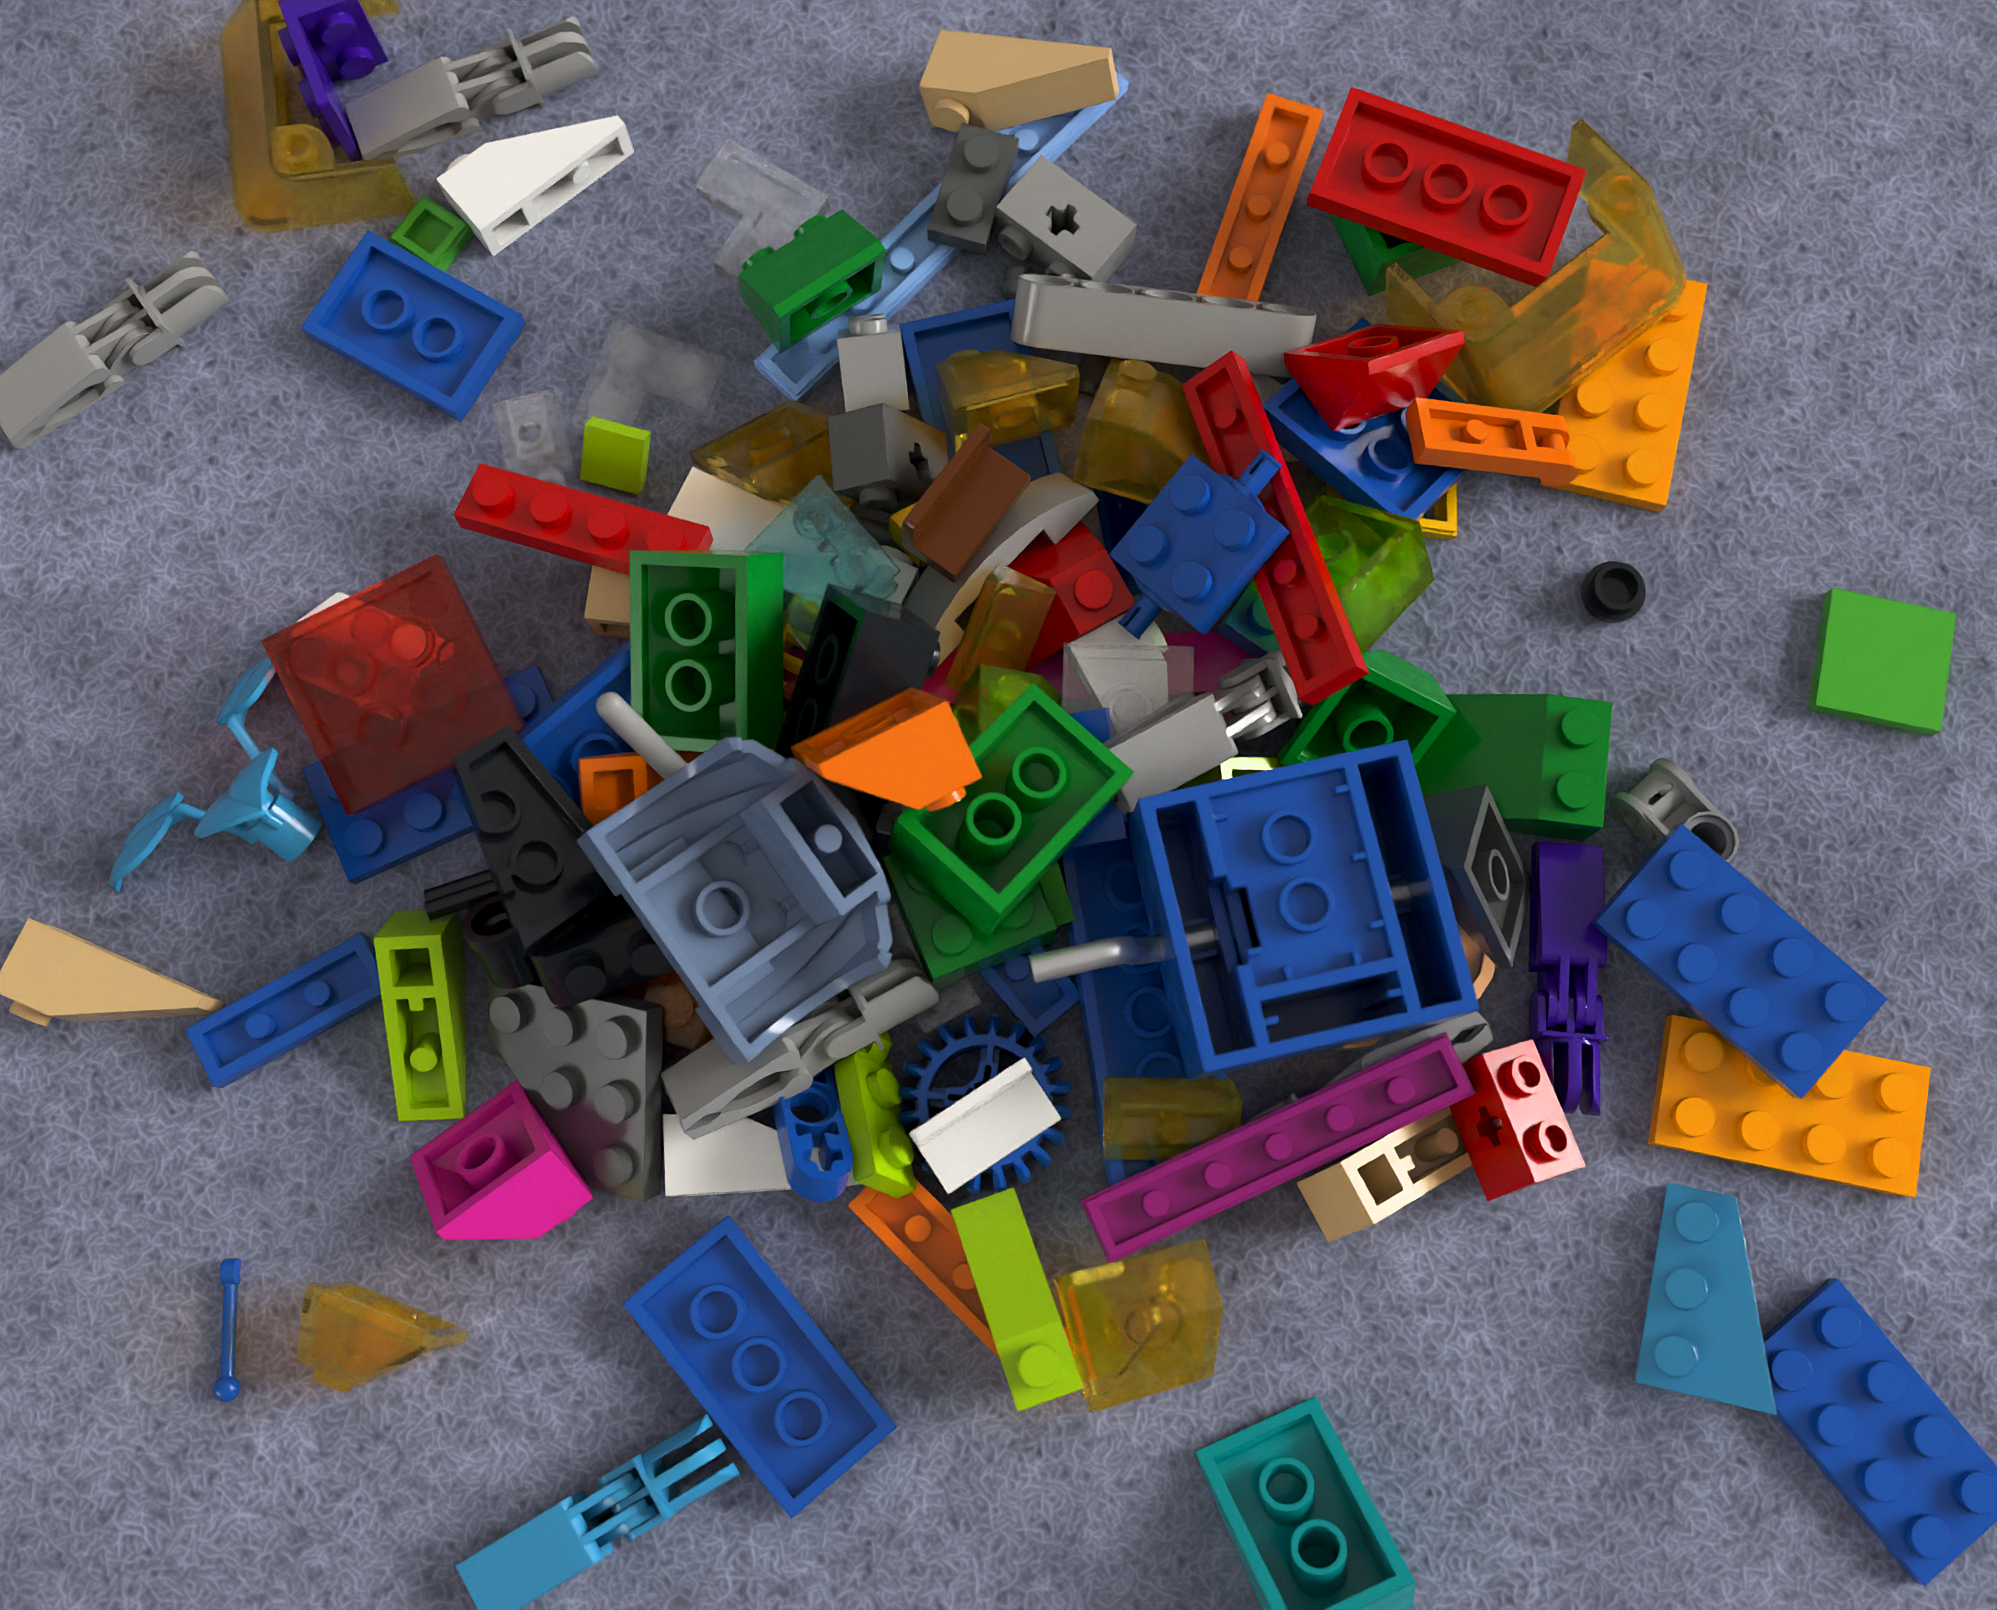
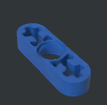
M829 1065L813 1076V1083L808 1089L784 1100V1097H780L779 1103L772 1105L787 1182L799 1196L817 1202L832 1200L844 1191L853 1163V1154L841 1111L832 1067ZM800 1105L811 1106L818 1109L825 1119L816 1123L804 1122L796 1118L791 1109ZM820 1146L818 1156L820 1165L825 1171H819L817 1163L810 1161L812 1150L815 1147Z

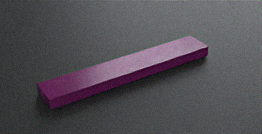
M1442 1032L1088 1195L1079 1201L1106 1261L1110 1264L1476 1093L1447 1033Z

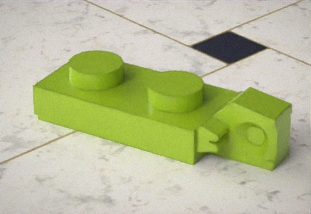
M888 1031L879 1035L884 1049L880 1050L874 1041L842 1058L833 1066L841 1111L853 1154L852 1172L854 1181L899 1199L917 1189L911 1164L914 1159L913 1147L905 1133L904 1125L900 1124L897 1115L901 1113L900 1102L902 1097L898 1094L900 1085L892 1072L893 1065L889 1058H887L892 1041Z

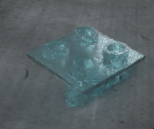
M820 474L743 550L784 552L783 624L805 651L807 650L828 583L882 599L892 595L899 586L893 579L901 571Z

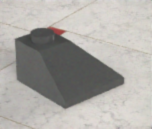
M1487 784L1423 796L1456 922L1499 969L1512 968L1532 881Z

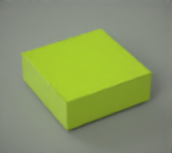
M592 416L584 424L580 480L639 495L646 482L651 432Z

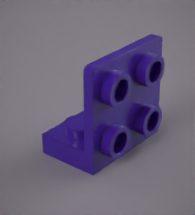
M278 1L287 27L278 30V35L293 67L298 66L303 80L298 81L297 84L311 116L318 118L322 131L332 149L342 146L353 165L362 162L363 159L334 81L342 78H364L373 72L375 66L389 62L361 1Z

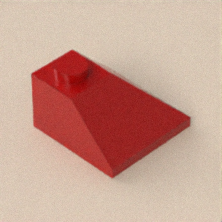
M1081 520L1056 545L1038 534L976 598L1020 678L1064 655L1069 643L1128 612L1135 603L1133 596L1107 550Z

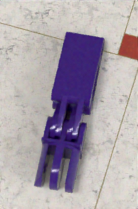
M1538 841L1534 842L1531 847L1530 879L1532 884L1530 889L1528 972H1537V990H1533L1530 998L1529 1040L1533 1039L1563 1113L1573 1114L1579 1104L1582 1114L1599 1116L1600 1045L1608 1041V1035H1604L1602 996L1597 994L1598 968H1605L1607 963V937L1590 922L1605 906L1602 846Z

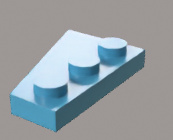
M1667 1183L1635 1382L1777 1415L1737 1197Z

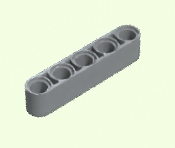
M1021 274L1018 276L1010 339L1018 344L1036 348L1207 368L1232 350L1245 360L1249 372L1252 374L1293 378L1284 364L1283 353L1311 344L1317 314L1305 308L1284 304L1058 276Z

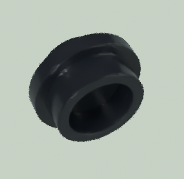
M1609 561L1597 565L1587 574L1582 584L1581 596L1586 609L1595 618L1607 623H1621L1632 618L1641 609L1645 601L1646 589L1642 576L1634 567L1622 562Z

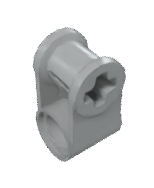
M1657 758L1650 764V774L1628 793L1618 792L1611 798L1610 805L1615 815L1636 837L1643 840L1652 850L1674 825L1683 824L1695 835L1705 839L1710 848L1727 862H1730L1737 853L1739 840L1737 830L1731 821L1725 818L1697 789L1688 774L1669 759ZM1655 794H1659L1660 799L1654 805H1650L1648 801Z

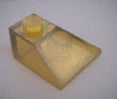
M998 349L980 353L978 350L960 351L949 356L944 363L935 365L936 389L955 453L980 422L991 429L989 443L991 448L1075 426L1080 383L1077 365Z
M791 399L689 452L693 464L741 489L819 518L841 514L853 505V499L833 491L828 417L831 415Z
M1205 1238L1167 1246L1116 1260L1110 1264L1105 1263L1054 1277L1077 1369L1084 1386L1083 1392L1088 1412L1100 1411L1214 1375L1223 1303Z
M351 1281L313 1283L308 1285L303 1296L296 1361L316 1369L312 1377L316 1382L338 1391L351 1392L354 1385L359 1387L379 1382L465 1344L470 1331Z

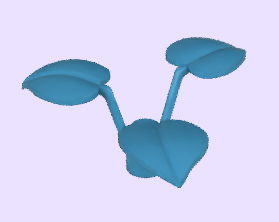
M287 641L263 660L252 666L232 688L215 720L220 726H224L227 723L229 730L251 761L236 775L228 791L222 793L207 811L181 803L184 795L179 791L170 794L148 811L128 835L114 863L109 877L110 888L120 893L123 877L137 867L154 850L170 826L184 819H193L199 822L194 834L200 839L226 831L240 836L251 845L258 840L288 863L295 860L313 841L320 830L321 822L292 801L296 792L285 785L273 769L278 751L270 746L261 752L244 728L249 707L256 702L265 690L282 659L292 655L294 642ZM268 784L273 789V794L267 790Z

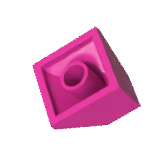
M518 1080L409 1156L435 1231L443 1240L538 1239L557 1224L570 1219L578 1209L593 1199L585 1178Z

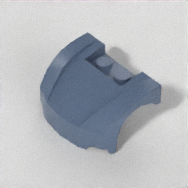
M741 737L722 739L670 777L576 840L614 896L623 895L700 1006L695 1011L733 1065L749 1062L805 1015L851 985L885 971L891 960L892 954L888 952L893 941L887 910V903L890 901L891 895L884 872L856 819L820 778L797 759H786L754 740H742Z

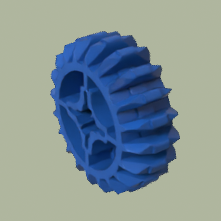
M991 1014L987 1021L988 1034H976L975 1020L972 1015H967L962 1018L965 1037L955 1040L951 1028L944 1023L938 1027L939 1036L946 1045L941 1050L937 1051L930 1042L924 1039L917 1044L918 1050L929 1062L925 1068L910 1061L904 1063L903 1072L909 1077L919 1080L917 1088L907 1086L899 1088L898 1094L902 1097V1101L915 1102V1110L904 1111L897 1115L901 1125L910 1126L918 1123L921 1126L931 1119L929 1107L947 1109L957 1102L950 1101L951 1098L962 1099L974 1091L975 1088L982 1086L986 1070L991 1071L990 1080L997 1076L1000 1052L1017 1061L1023 1058L1027 1060L1032 1068L1033 1076L1052 1105L1054 1096H1063L1070 1093L1072 1086L1070 1081L1061 1080L1050 1083L1047 1075L1058 1071L1062 1067L1063 1061L1060 1056L1051 1057L1042 1064L1036 1058L1047 1044L1046 1038L1042 1035L1037 1036L1027 1048L1019 1044L1025 1030L1023 1022L1016 1021L1007 1038L998 1035L1000 1029L999 1015ZM981 1050L976 1076L969 1084L963 1087H933L937 1076L949 1062L962 1054ZM1053 1105L1062 1121L1072 1118V1108L1063 1105ZM1049 1127L982 1173H993V1186L997 1193L1006 1190V1180L1003 1171L1012 1167L1018 1180L1025 1184L1031 1180V1175L1023 1161L1031 1155L1039 1165L1044 1168L1048 1167L1052 1162V1158L1039 1147L1043 1139H1046L1052 1144L1062 1146L1066 1140V1135L1060 1130ZM910 1136L909 1140L913 1150L919 1149ZM923 1158L920 1164L921 1168L926 1172L931 1171L932 1168L926 1159ZM981 1173L968 1181V1191L970 1193L979 1192Z

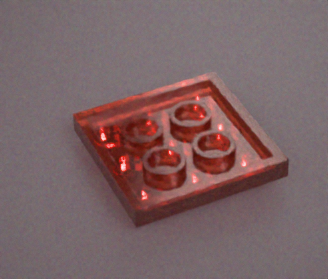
M438 554L261 640L347 815L355 816L452 768L453 758L507 724L516 734L526 727L444 558Z

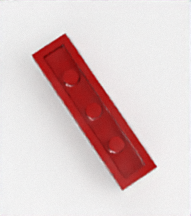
M482 463L479 464L453 514L461 528L629 576V551L709 550L714 540L709 526Z

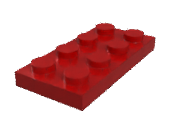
M1351 87L1311 187L1306 205L1542 289L1550 274L1587 170Z

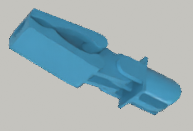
M708 1414L703 1415L596 1480L600 1488H603L589 1497H586L581 1489L457 1564L456 1568L477 1609H521L603 1559L604 1556L614 1550L610 1543L614 1539L625 1534L629 1542L740 1475L736 1465L732 1462L717 1472L699 1480L684 1492H679L676 1481L727 1450L721 1438L711 1442L667 1469L661 1457L674 1449L681 1448L691 1442L694 1437L712 1427L713 1423ZM611 1507L614 1516L600 1524L596 1515Z

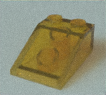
M1111 358L1087 415L1071 482L1151 504L1191 454L1212 469L1182 389V384L1172 375L1156 371L1154 367L1146 362L1139 360L1121 361Z

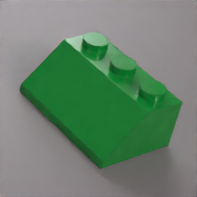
M739 550L629 551L631 707L673 750L705 752L722 739L730 737L754 740L768 749L775 748L783 725L784 552Z

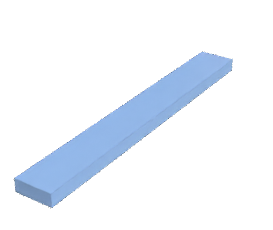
M1116 72L1119 86L1116 100L995 131L1019 138V152L1005 196L1040 155L1053 163L1128 91L1129 82ZM942 183L880 241L886 249L880 291L781 354L772 343L753 361L755 368L797 407L840 367L837 334L838 330L849 329L848 322L850 317L886 314L887 322L962 250L928 240L927 228Z

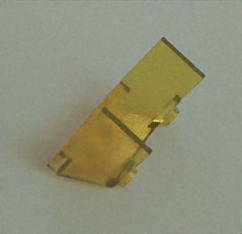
M241 0L221 30L220 47L233 203L245 224L252 230L260 233H276L407 215L418 200L394 156L335 164L332 145L321 130L307 124L292 125L286 52L278 35V30L287 27L278 1L281 0ZM360 0L368 17L399 13L398 0Z
M1582 118L1572 125L1566 163L1587 170L1579 195L1587 202V211L1590 219L1604 235L1519 301L1509 307L1492 290L1483 286L1470 285L1456 289L1436 304L1396 262L1386 269V316L1394 325L1464 330L1465 343L1442 377L1468 404L1542 413L1672 312L1682 299L1687 280L1686 271L1650 184Z

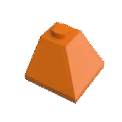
M913 687L790 747L795 759L823 778L918 810L925 806L928 811H935L950 806L966 795L964 786L982 778L948 701Z

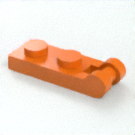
M1415 397L1405 411L1411 448L1416 464L1540 478L1541 483L1547 487L1564 486L1572 482L1578 475L1574 454L1565 448L1569 441V433L1566 421L1562 416Z

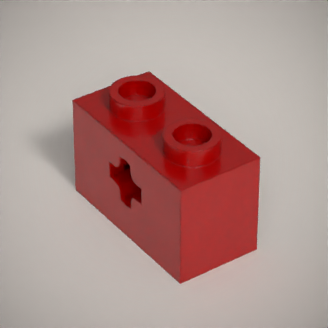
M1533 1039L1481 1054L1462 1064L1476 1094L1450 1105L1449 1108L1487 1202L1585 1166Z

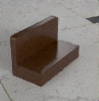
M981 422L975 427L902 523V546L953 583L1028 487L1031 478L1029 474L989 446L991 429Z

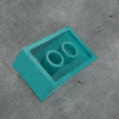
M1316 1396L1195 1452L1196 1459L1262 1610H1410L1414 1608L1416 1582Z

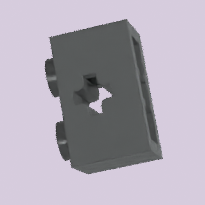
M885 403L828 417L833 491L858 501L862 509L880 510L893 515L917 503L948 464L946 433Z

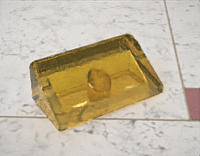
M999 563L983 583L944 685L955 690L1011 700L1015 695L1057 590Z
M1105 1078L1103 1083V1144L1105 1160L1169 1159L1240 1126L1243 1099L1234 1082L1227 1078H1202L1187 1082L1186 1078Z

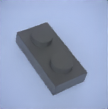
M961 123L927 228L929 241L983 256L986 255L996 224V206L1005 196L1019 152V138Z

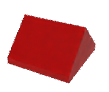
M1376 323L1283 353L1284 364L1332 432L1408 407L1415 397L1427 399L1464 345V330Z

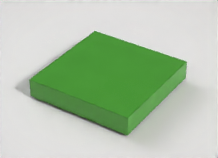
M1837 588L1830 589L1825 593L1808 710L1928 736L1941 732L1956 613Z

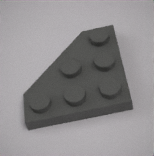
M488 978V1037L590 1188L643 1203L659 1195L662 1079L660 1073H662L663 1004L608 993L576 1005L557 1006L549 1000L539 978L528 985L515 989L498 988Z

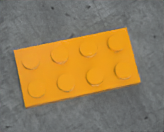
M1589 257L1583 268L1554 415L1562 416L1566 421L1569 441L1565 448L1574 454L1578 475L1572 482L1564 486L1551 488L1656 512H1661L1666 507L1708 284Z
M1669 1015L1665 1018L1648 1144L1890 1195L1915 1198L1931 1068L1843 1050L1802 1099L1794 1098L1706 1022Z

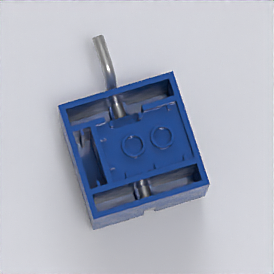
M1408 739L1139 798L1128 822L1129 842L1152 935L1140 938L1132 936L1108 938L1029 956L1035 983L1114 965H1140L1163 961L1160 965V971L1187 1082L1430 1027L1480 1010ZM1245 888L1247 901H1243L1240 894L1241 889Z

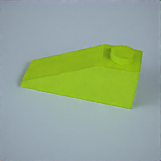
M426 910L394 911L373 939L398 1121L463 1119L466 1113V961L460 912L430 921Z
M1014 1187L951 1209L1017 1411L1020 1412L1083 1389L1084 1386Z

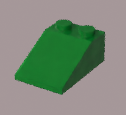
M1034 683L968 747L982 778L964 786L966 795L945 808L928 811L926 806L919 810L908 806L896 818L887 844L888 848L986 937L1029 894L1135 773Z
M1445 694L1457 712L1415 766L1423 796L1487 784L1509 832L1584 841L1603 828L1612 702L1551 694Z

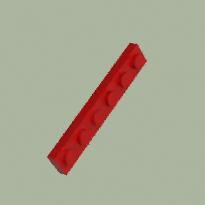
M1231 350L1181 386L1213 471L1218 474L1231 476L1237 480L1257 456L1260 449L1264 450L1282 465V468L1276 472L1257 495V498L1262 502L1266 512L1280 522L1290 534L1253 578L1300 700L1314 706L1367 675L1369 672L1247 364L1242 357Z

